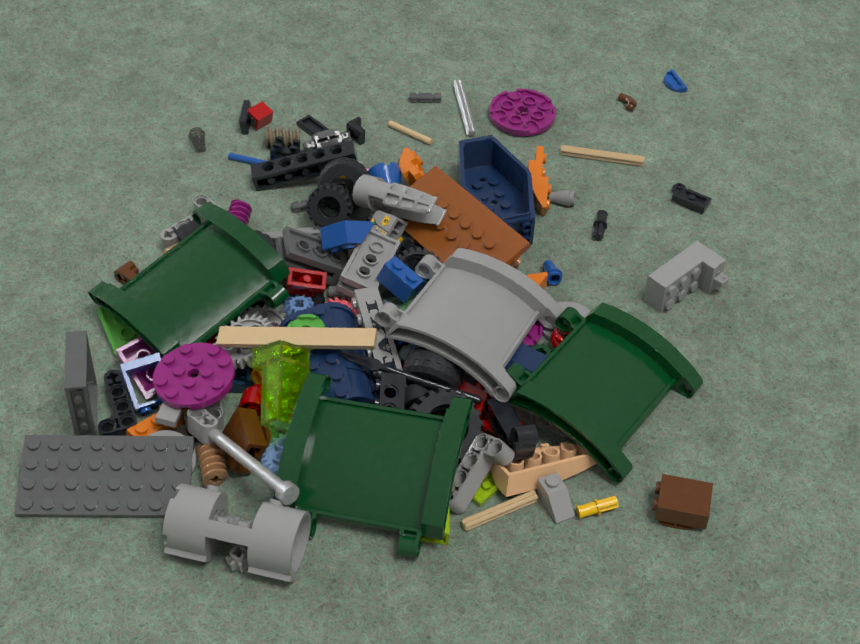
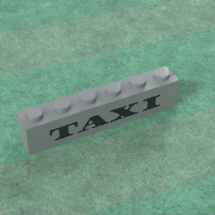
M378 287L354 290V298H351L352 309L357 312V326H361V328H377L378 331L375 350H365L366 357L378 359L382 364L403 370L394 340L385 337L390 327L380 326L375 320L376 313L383 306ZM371 371V374L379 380L381 371Z

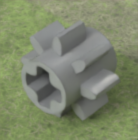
M237 544L228 550L230 556L226 557V561L232 571L237 570L242 573L248 569L247 546L244 547Z

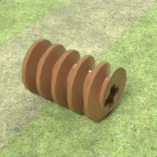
M215 443L199 444L196 447L203 485L206 487L208 484L221 485L228 477L223 449Z

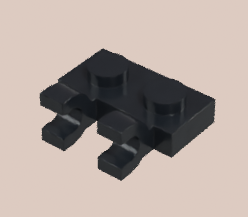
M277 136L276 143H273L270 149V159L274 160L305 151H300V140L293 139V146H290L289 149L284 148V137Z

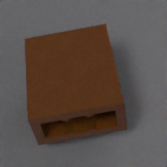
M237 407L222 431L224 435L257 461H259L271 440L266 418L258 416L254 409ZM225 452L231 472L250 475L251 472Z
M662 474L661 482L657 481L654 494H658V499L654 498L652 511H656L655 520H658L661 525L670 528L690 530L695 527L706 530L710 514L713 483Z

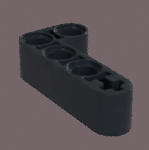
M109 370L104 374V382L114 417L99 422V436H126V430L137 424V418L121 372Z
M485 400L483 403L485 417L497 438L514 451L513 461L532 458L538 441L536 426L534 424L522 426L508 401Z

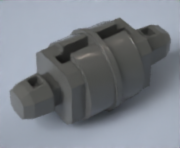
M338 129L317 132L312 136L311 140L303 143L304 151L349 141L351 139L350 133L341 132L339 134Z

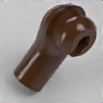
M623 93L619 94L618 101L627 104L626 109L633 111L637 106V102L631 96Z

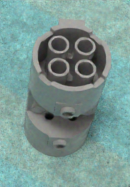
M184 483L176 487V492L178 493L174 499L170 498L164 518L163 534L167 535V540L164 541V553L201 562H210L221 540L248 547L247 562L249 567L247 572L287 582L295 581L309 540L311 525L309 511L291 508L283 505L277 499L270 498V502L262 503L254 520L241 521L242 517L227 516V492L220 491L221 487L208 484L207 488H202Z

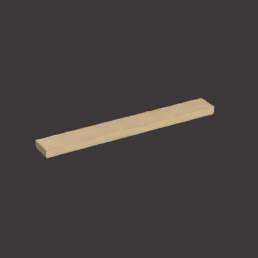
M220 326L216 344L219 347L375 350L378 331L377 328Z

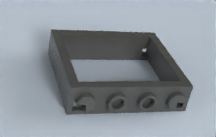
M87 330L66 332L64 389L75 435L97 436V380Z

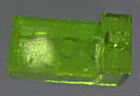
M278 340L252 348L251 368L262 372L260 425L288 432L299 394L310 372V349Z

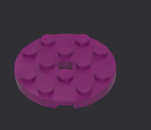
M519 88L514 92L504 91L495 96L490 104L489 115L493 124L501 131L516 136H532L545 132L554 124L556 107L553 106L552 100L543 93Z
M209 343L183 344L181 347L164 355L157 364L153 374V385L157 396L166 405L175 409L190 407L191 410L210 406L222 399L233 386L232 381L236 372L231 356L223 348ZM191 373H192V374H199V375H198L197 377H195V378L190 377V376H191Z

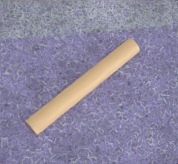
M391 120L388 122V127L428 145L433 143V139Z

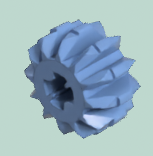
M296 294V297L289 296V299L285 301L283 313H286L287 317L299 310L313 307L314 302L311 297L306 298L305 294L303 296Z

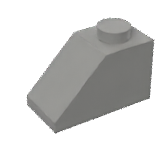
M555 472L539 478L536 494L555 524L557 525L575 518L567 487L558 473Z

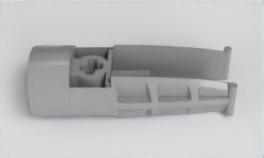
M368 174L360 176L353 188V201L358 207L372 211L383 210L399 218L439 226L447 212L446 209L435 205L438 199L437 196L434 197L399 183H386L384 179Z

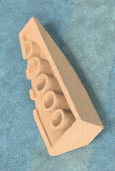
M560 442L559 446L549 447L548 443H544L535 449L532 458L512 461L505 466L494 462L490 469L495 486L508 497L537 489L538 479L557 472L560 478L565 480L597 464V462L578 444Z

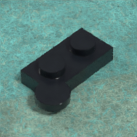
M676 183L672 187V192L674 193L672 201L701 213H704L711 204L712 198L686 189V186L682 183Z

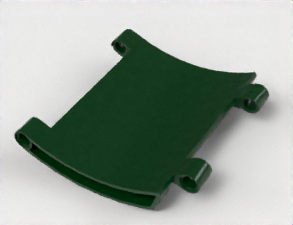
M205 202L193 211L192 218L200 226L122 287L117 288L111 283L107 284L101 281L88 291L90 298L98 306L106 309L124 322L156 353L159 352L161 359L164 355L181 347L183 344L205 343L219 332L220 326L230 323L260 298L272 309H276L289 298L287 290L278 284L290 274L284 259L261 236L240 219L209 202Z
M603 302L593 308L585 317L580 315L575 308L567 307L555 319V325L559 330L569 334L532 373L528 370L526 371L518 363H512L506 370L516 383V390L508 402L540 416L559 428L580 445L612 481L621 483L633 469L631 462L622 452V447L674 386L682 396L691 398L702 386L703 379L691 363L669 341L634 316Z
M309 372L290 421L277 475L281 480H289L299 488L298 498L292 504L285 506L309 511L311 517L309 538L313 539L318 517L399 532L400 539L396 554L418 558L422 536L440 540L444 539L455 473L472 412L473 400L452 396L449 409L447 408L445 416L327 396L331 377Z

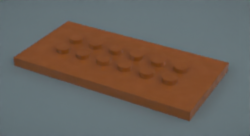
M434 166L410 186L434 197L437 196L438 199L435 205L447 210L439 226L400 218L408 222L403 232L420 247L428 249L427 252H434V256H438L440 262L444 263L456 249L464 248L486 254L510 265L531 247L525 238L437 166Z

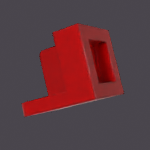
M263 101L248 109V114L256 120L254 128L256 131L272 122L273 111Z

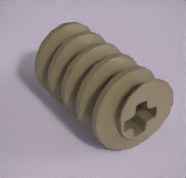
M269 126L265 132V148L268 147L269 143L272 147L273 143H276L277 136L284 137L285 148H288L289 144L293 146V139L300 140L299 128L296 127L295 132H293L292 127H289L288 132H286L285 127H282V130L279 131L278 126H276L275 130L272 131L271 126Z

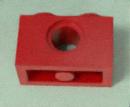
M289 267L290 274L285 279V289L289 295L297 294L298 296H303L305 294L306 297L316 298L317 294H324L327 272Z

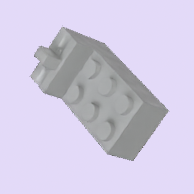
M696 241L648 275L644 302L659 313H662L666 309H671L678 300H683L690 291L694 292L697 287L709 295L714 289L722 288L729 281V278L723 273L726 260L699 241Z

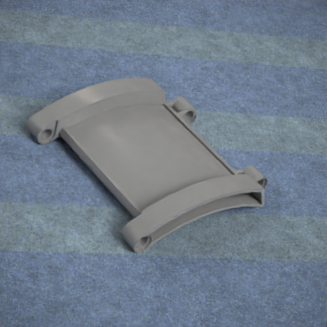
M458 248L444 263L438 261L433 255H425L415 267V271L419 277L430 280L405 311L399 309L393 303H385L375 315L376 322L380 326L390 327L389 331L385 334L386 338L419 345L444 356L471 374L496 400L507 402L516 390V383L505 371L506 365L536 320L538 319L544 327L554 329L556 328L555 319L563 312L562 308L545 290L525 274L505 262L486 254Z

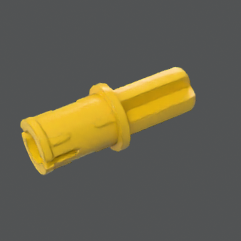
M616 496L600 500L593 499V502L577 505L576 513L579 519L594 514L599 516L601 512L618 508V500Z

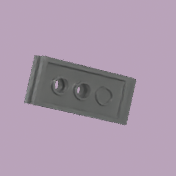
M285 226L282 231L283 237H277L275 246L276 252L284 259L288 269L292 267L327 272L326 283L336 286L343 269L352 255L351 249H342L340 253L322 250L321 238Z

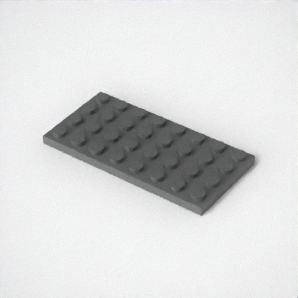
M25 435L15 516L165 518L170 498L174 499L178 493L176 492V487L181 483L191 485L194 436Z

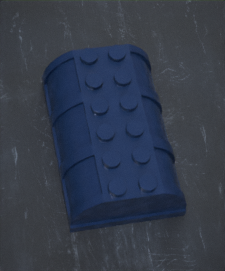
M327 302L305 310H299L288 315L279 325V327H287L291 321L293 322L297 319L296 317L304 314H313L323 321L326 328H358L354 312L351 308L337 302ZM292 348L293 353L284 357L290 383L293 387L295 403H297L309 372L331 377L330 389L327 394L329 397L373 404L374 398H377V392H374V381L371 371L340 356V353L344 352L366 357L365 350L314 349L301 352Z

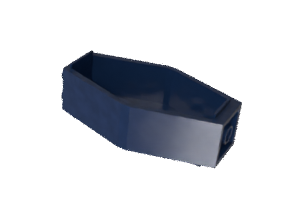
M493 135L459 141L458 184L530 244H533L536 217L532 177L529 169Z

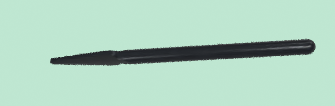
M344 352L340 353L341 357L370 371L406 375V380L434 390L444 388L445 392L449 389H454L456 394L459 395L462 392L467 395L466 398L472 399L476 404L482 402V398L478 395L382 364L378 359Z

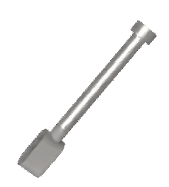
M204 408L188 409L187 430L190 434L204 444L215 443L273 489L275 497L284 505H290L298 498L299 488L289 480H281L219 431L217 418Z

